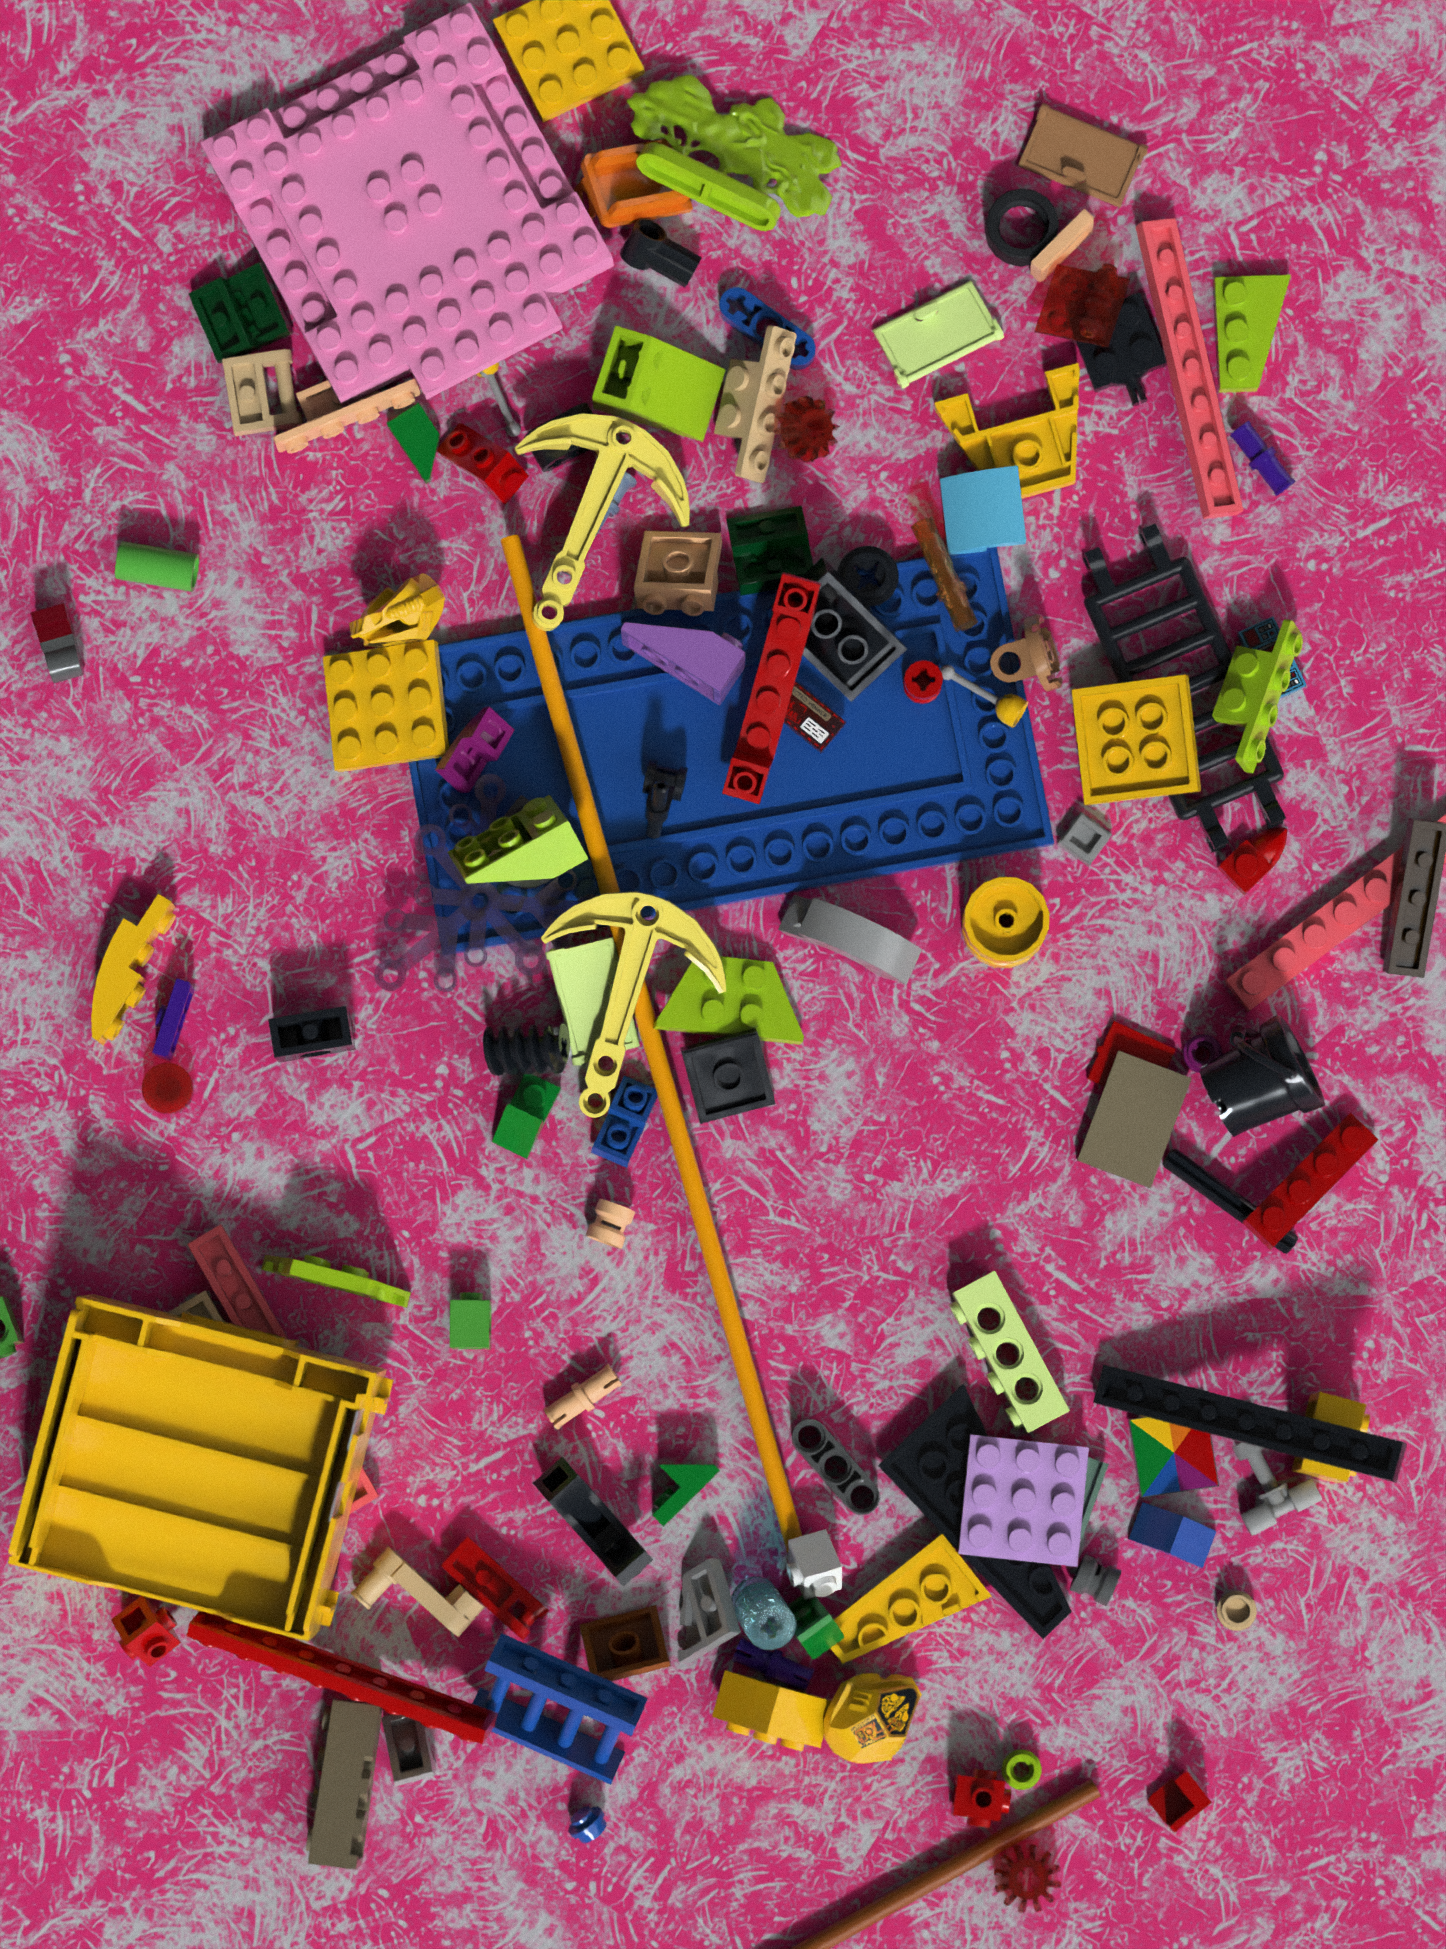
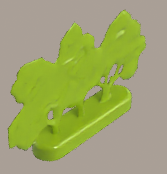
M688 74L676 76L671 81L660 80L651 82L645 93L636 92L633 93L631 98L627 99V103L635 112L631 123L635 135L647 140L665 138L673 147L672 149L657 142L645 144L636 159V165L648 178L759 231L772 230L776 226L781 214L778 202L768 194H776L782 198L788 211L797 218L809 217L814 213L820 216L826 214L833 197L818 176L819 174H828L841 166V160L837 155L838 149L831 140L810 132L787 136L783 130L786 116L772 97L758 100L752 106L747 103L732 105L729 113L722 115L716 113L712 104V97L707 88L694 75ZM662 126H667L668 135L660 131ZM674 126H680L684 129L687 137L685 146L680 145L681 139L677 138L675 140ZM691 141H700V145L691 147ZM696 150L708 151L718 157L720 166L718 170H715L689 157V153ZM727 173L749 175L753 179V187L728 176ZM770 178L776 179L777 183L774 187L766 186Z

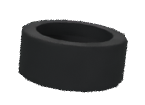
M1021 188L1006 192L995 200L988 212L985 235L989 248L997 258L1007 264L1021 267L1031 265V261L1057 236L1059 221L1056 209L1047 197L1037 191ZM1018 206L1031 208L1038 212L1043 219L1044 234L1033 247L1026 249L1014 248L1001 237L999 230L1000 220L1005 212L1011 208Z

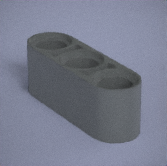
M813 1419L799 1422L793 1429L791 1436L792 1444L797 1452L849 1511L857 1515H866L874 1511L879 1504L880 1493L873 1481L823 1424ZM805 1426L815 1427L821 1435L820 1443L815 1448H804L798 1441L799 1431ZM839 1456L844 1459L847 1470L843 1477L834 1479L826 1474L824 1464L829 1457ZM857 1486H866L873 1494L872 1503L865 1509L857 1508L851 1502V1492Z

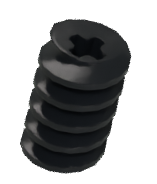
M564 1023L560 1024L558 1035H555L552 1025L546 1024L543 1035L540 1036L538 1027L531 1025L528 1036H525L521 1025H517L514 1028L513 1037L509 1036L506 1026H501L496 1038L493 1029L487 1027L483 1034V1050L487 1066L494 1076L503 1075L505 1071L509 1075H516L519 1071L529 1075L534 1070L539 1074H545L550 1069L554 1073H561L566 1068L570 1051V1038L567 1026Z

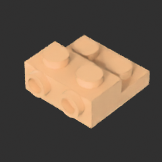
M645 531L634 584L637 608L644 609L652 615L662 614L665 609L682 610L689 616L701 615L703 611H714L719 583L717 570L722 548L721 533Z

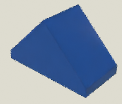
M1142 1502L1128 1539L1203 1568L1217 1531L1182 1515Z

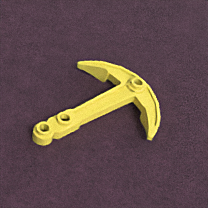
M581 413L552 420L538 427L514 448L517 455L543 449L568 450L571 444L597 452V459L562 551L555 556L540 591L542 599L536 603L532 610V621L540 630L552 631L562 622L564 618L563 607L571 602L585 568L584 559L628 467L636 469L653 480L651 484L652 489L669 505L677 517L680 526H689L690 507L684 478L669 452L646 430L630 421L615 416ZM619 432L626 433L630 439L629 443L620 444L616 439V434ZM561 571L567 572L571 578L570 583L561 584L557 580V573ZM547 606L552 607L556 612L555 618L546 619L542 615V609Z
M633 891L598 895L578 903L562 913L541 937V940L546 944L555 938L569 933L596 929L597 924L625 929V937L601 1036L595 1041L585 1076L588 1087L583 1090L579 1098L581 1111L592 1118L603 1116L611 1105L609 1092L617 1084L626 1052L624 1042L658 939H664L686 949L684 955L705 972L719 994L726 991V979L722 960L715 944L698 921L671 901L653 894ZM644 906H652L656 911L655 918L652 920L644 919L641 915V909ZM602 1056L612 1058L614 1064L611 1069L604 1070L600 1067L599 1059ZM593 1093L601 1095L603 1104L599 1107L591 1106L588 1101L589 1096Z

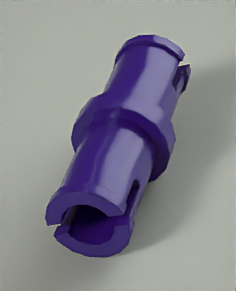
M1247 421L1230 434V437L1235 440L1249 459L1250 463L1248 466L1252 471L1256 469L1274 491L1275 496H1278L1296 482L1275 456L1277 453L1275 448L1267 446L1252 427L1250 421Z
M741 1638L736 1648L738 1650L732 1658L733 1662H738L763 1673L764 1679L771 1681L774 1678L800 1689L804 1693L806 1692L810 1683L808 1680L812 1678L815 1671L814 1668H809L782 1656L783 1652L775 1649L772 1652L747 1641L745 1638Z

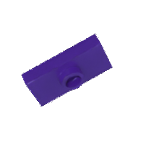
M176 978L168 1006L162 1004L159 1009L155 1026L159 1027L160 1030L152 1051L156 1057L168 1061L173 1058L195 991L190 982Z

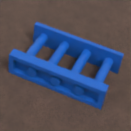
M501 1633L484 1670L496 1676L490 1691H487L480 1687L472 1703L498 1713L495 1726L491 1732L611 1785L625 1754L624 1751L614 1747L619 1734L623 1732L632 1736L648 1698ZM510 1683L533 1692L527 1708L505 1699ZM547 1699L569 1708L563 1724L541 1715ZM584 1715L606 1725L600 1740L578 1731Z

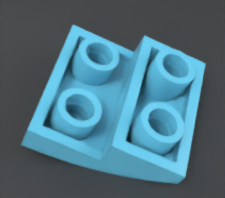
M1018 465L973 471L940 479L948 555L986 552L987 548L1026 544Z

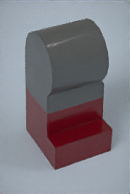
M62 603L31 612L32 621L37 631L42 652H44L53 683L84 675L70 612L66 605Z

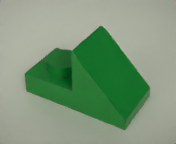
M524 1074L510 1104L507 1103L492 1143L528 1159L562 1089L533 1074Z
M658 1464L680 1488L674 1493L669 1487L653 1503L658 1510L652 1516L664 1527L720 1470L715 1465Z
M801 1595L779 1611V1614L812 1659L818 1658L844 1638V1634L817 1597L804 1600L803 1595Z

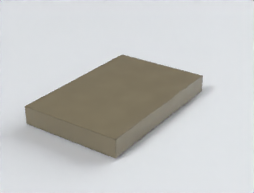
M1118 1050L1077 1161L1151 1188L1192 1078Z

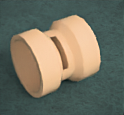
M599 1199L595 1208L597 1213L595 1222L589 1224L585 1236L603 1244L622 1249L626 1239L624 1235L625 1228L632 1223L635 1211L619 1204ZM604 1222V1223H607V1224H609V1225L618 1227V1230H617V1229H614V1228H612V1227L603 1225V1224H601V1223Z

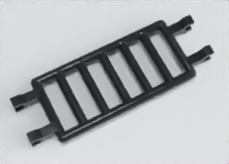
M1156 523L1141 529V534H1139V538L1154 566L1153 569L1114 584L1100 548L1097 547L1084 553L1085 557L1082 560L1097 588V592L1085 597L1084 606L1118 683L1134 681L1132 676L1209 644L1214 651L1219 665L1189 677L1190 693L1225 679L1233 656L1190 560L1187 557L1170 560ZM1180 574L1188 593L1187 596L1110 627L1102 606ZM1195 609L1204 630L1128 662L1125 661L1117 641ZM1214 709L1193 717L1195 733L1220 723L1216 722L1212 717ZM1268 735L1265 739L1266 750L1262 759L1265 771L1189 803L1184 794L1168 795L1174 811L1180 820H1188L1197 816L1211 853L1225 848L1226 844L1229 843L1215 815L1214 808L1254 793L1268 829L1283 824V821L1286 820L1284 812L1270 786L1281 781L1284 777V772ZM1241 739L1199 756V773L1234 759Z

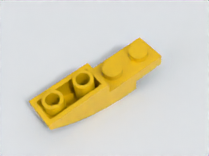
M160 894L156 896L137 926L123 918L103 957L94 989L91 1013L92 1038L103 1046L108 1039L113 1041L122 1030L125 1021L121 1018L129 1006L135 1008L146 992V988L143 985L146 980L134 970L138 965L140 967L145 966L154 952L155 948L151 945L159 932L164 935L176 918V915L173 914L176 907L171 901Z

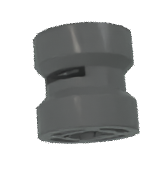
M1084 1554L1069 1590L1080 1595L1088 1593L1093 1596L1095 1602L1107 1606L1122 1570L1111 1565L1107 1567L1101 1566L1096 1558Z

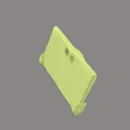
M971 280L872 330L894 370V377L901 389L909 386V383L994 340L999 341L1004 338L1003 330L996 319H992Z
M613 937L566 949L564 947L552 948L545 952L546 959L550 963L564 1023L569 1031L573 1065H583L590 1062L595 1041L601 1036L619 962ZM633 1017L624 1042L626 1050L640 1046Z

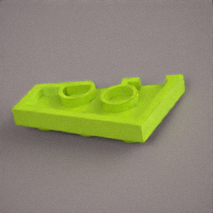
M1291 275L1214 278L1219 393L1257 392Z

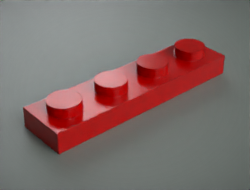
M1350 1112L1242 1223L1271 1250L1379 1139Z

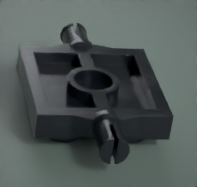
M1096 281L1100 296L1097 293L1094 282L1087 285V288L1095 306L1086 313L1068 319V324L1094 392L1096 393L1112 386H1126L1132 406L1139 405V400L1135 390L1141 404L1148 400L1140 380L1149 372L1167 366L1165 356L1140 292L1120 300H1109L1103 281Z

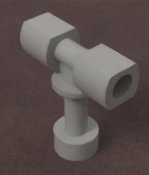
M1242 1442L1232 1447L1239 1461L1247 1458L1265 1492L1258 1496L1261 1504L1240 1514L1251 1536L1277 1524L1275 1519L1294 1509L1296 1512H1300L1323 1500L1312 1478L1290 1489L1286 1482L1278 1485L1261 1453V1450L1265 1448Z

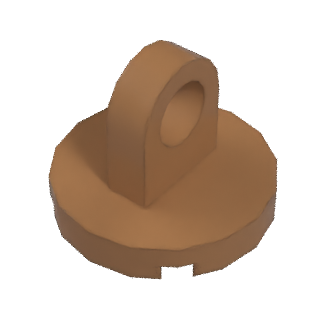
M1035 614L1025 617L1024 631L1026 638L998 647L992 654L990 664L993 674L1001 681L1007 683L1016 682L1037 675L1044 690L1049 692L1061 688L1063 679L1061 677L1055 678V672L1060 671V661L1050 630L1048 631L1047 627L1040 628L1039 624L1044 623V618L1041 615ZM1013 652L1019 656L1021 666L1016 673H1006L1002 669L1000 660L1004 653Z

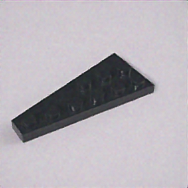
M964 1383L878 1465L957 1550L959 1546L970 1435L988 1436ZM963 1555L1042 1639L1072 1612L1049 1564Z

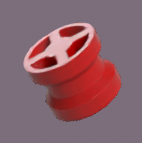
M922 660L911 664L905 672L903 682L906 696L914 703L926 704L932 702L940 694L943 682L942 672L937 665L930 661Z

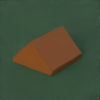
M656 1605L579 1625L589 1672L609 1681H615L671 1666Z

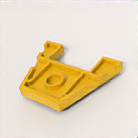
M1078 363L1045 372L1044 377L1054 408L1050 412L979 431L968 393L934 402V409L977 471L1018 465L1022 499L1074 485L1076 481L1080 377Z

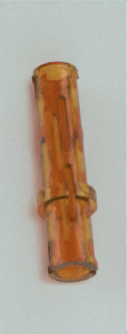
M933 517L929 519L924 518L911 526L912 532L919 543L924 559L938 589L936 593L939 602L944 603L954 630L959 632L960 630L964 631L978 623V620L965 593L967 591L964 581H960L955 571L953 562L938 531L935 519Z

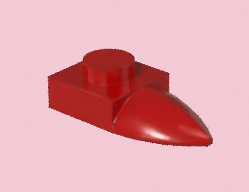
M1285 827L1272 828L1253 835L1235 849L1217 868L1245 895L1279 861L1285 848L1288 830Z

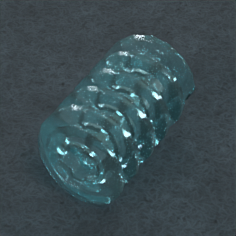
M750 1577L736 1586L731 1599L737 1620L749 1640L755 1646L765 1650H775L790 1642L795 1634L796 1620L774 1584L763 1577Z

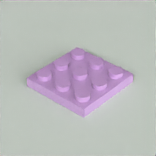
M970 1435L958 1554L1077 1567L1089 1447Z

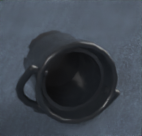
M1276 1015L1263 1023L1259 1028L1260 1032L1241 1025H1235L1231 1029L1229 1037L1231 1045L1235 1047L1200 1067L1199 1072L1212 1103H1216L1221 1112L1219 1117L1233 1137L1300 1110L1302 1113H1308L1325 1106L1324 1096L1316 1076L1295 1035L1282 1016Z

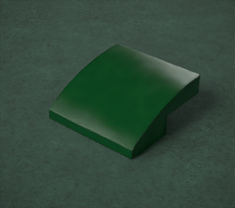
M260 262L228 279L219 277L188 294L218 363H223L222 359L243 356L294 333L265 264Z
M802 506L726 519L740 596L776 590L779 588L783 572L802 577L814 565Z

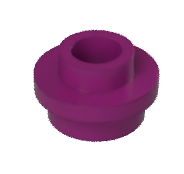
M1206 1034L1193 1036L1187 1041L1183 1049L1185 1064L1196 1073H1200V1067L1222 1055V1048L1219 1042ZM1203 1047L1208 1050L1209 1059L1207 1061H1199L1196 1058L1195 1051L1197 1048Z

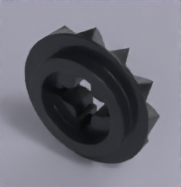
M862 546L851 550L843 557L837 570L870 607L882 605L893 596L898 585L899 573L895 561L886 551L874 546ZM875 565H878L874 579L878 582L879 586L868 583L859 590L861 576L854 568L859 571L868 572Z

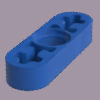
M734 287L723 293L720 298L719 310L722 319L762 348L764 338L757 333L756 327L764 319L773 320L778 327L796 333V347L801 343L806 345L805 353L807 356L798 355L795 359L792 358L790 368L802 370L812 364L815 358L816 347L811 336L743 288ZM739 299L744 300L743 309L750 315H753L754 309L759 310L753 316L749 327L745 325L748 322V316L741 311H736L734 314L729 313L730 304L728 302L730 300L735 303Z

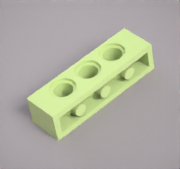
M996 1271L953 1292L952 1297L955 1302L949 1304L950 1309L959 1325L967 1323L973 1337L968 1339V1342L977 1359L980 1360L985 1357L992 1370L986 1376L997 1395L1004 1393L1010 1407L1006 1408L1005 1411L1015 1430L1022 1428L1025 1434L1069 1412L1070 1410ZM992 1309L998 1314L999 1324L996 1329L984 1330L979 1326L977 1316L981 1310ZM1008 1343L1016 1348L1018 1357L1013 1365H1003L997 1360L996 1350L999 1345ZM1027 1378L1034 1382L1036 1394L1032 1400L1024 1401L1016 1395L1015 1384L1019 1379Z

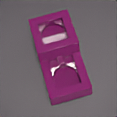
M489 706L484 707L450 745L435 771L459 793H470L486 763L498 760L514 729Z

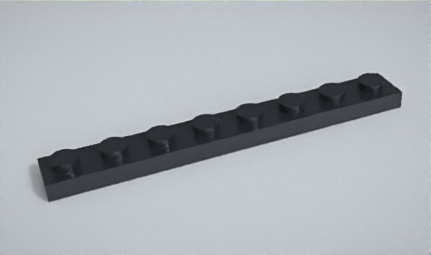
M1103 1365L1093 1401L1097 1405L1394 1483H1397L1407 1446L1402 1441Z

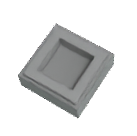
M1080 812L1057 845L1089 867L1112 834Z

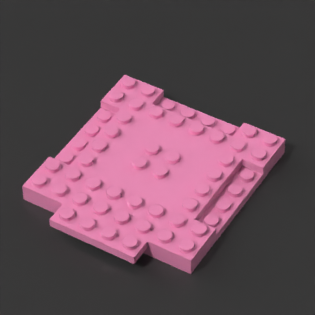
M471 3L404 36V44L271 113L267 107L200 142L209 163L342 408L411 372L426 400L563 329L562 323L549 300L614 266L609 249L577 192H574L511 80L502 58Z

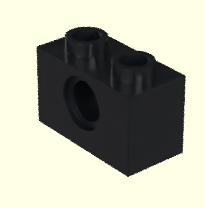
M346 1006L268 1019L274 1058L279 1063L356 1050L350 1011Z

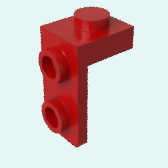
M463 423L457 424L437 449V452L442 457L476 477L491 495L504 505L529 477L507 450Z

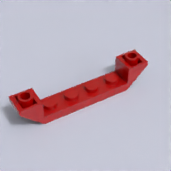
M785 572L782 573L772 609L774 612L722 794L756 804L761 802L814 617L821 586L819 582Z

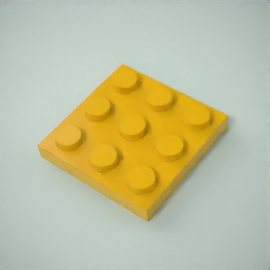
M533 0L492 20L493 26L543 123L645 75V69L610 0Z
M433 639L323 656L335 771L345 772L444 756L449 748L437 641Z
M1188 675L1072 689L1084 805L1201 791Z

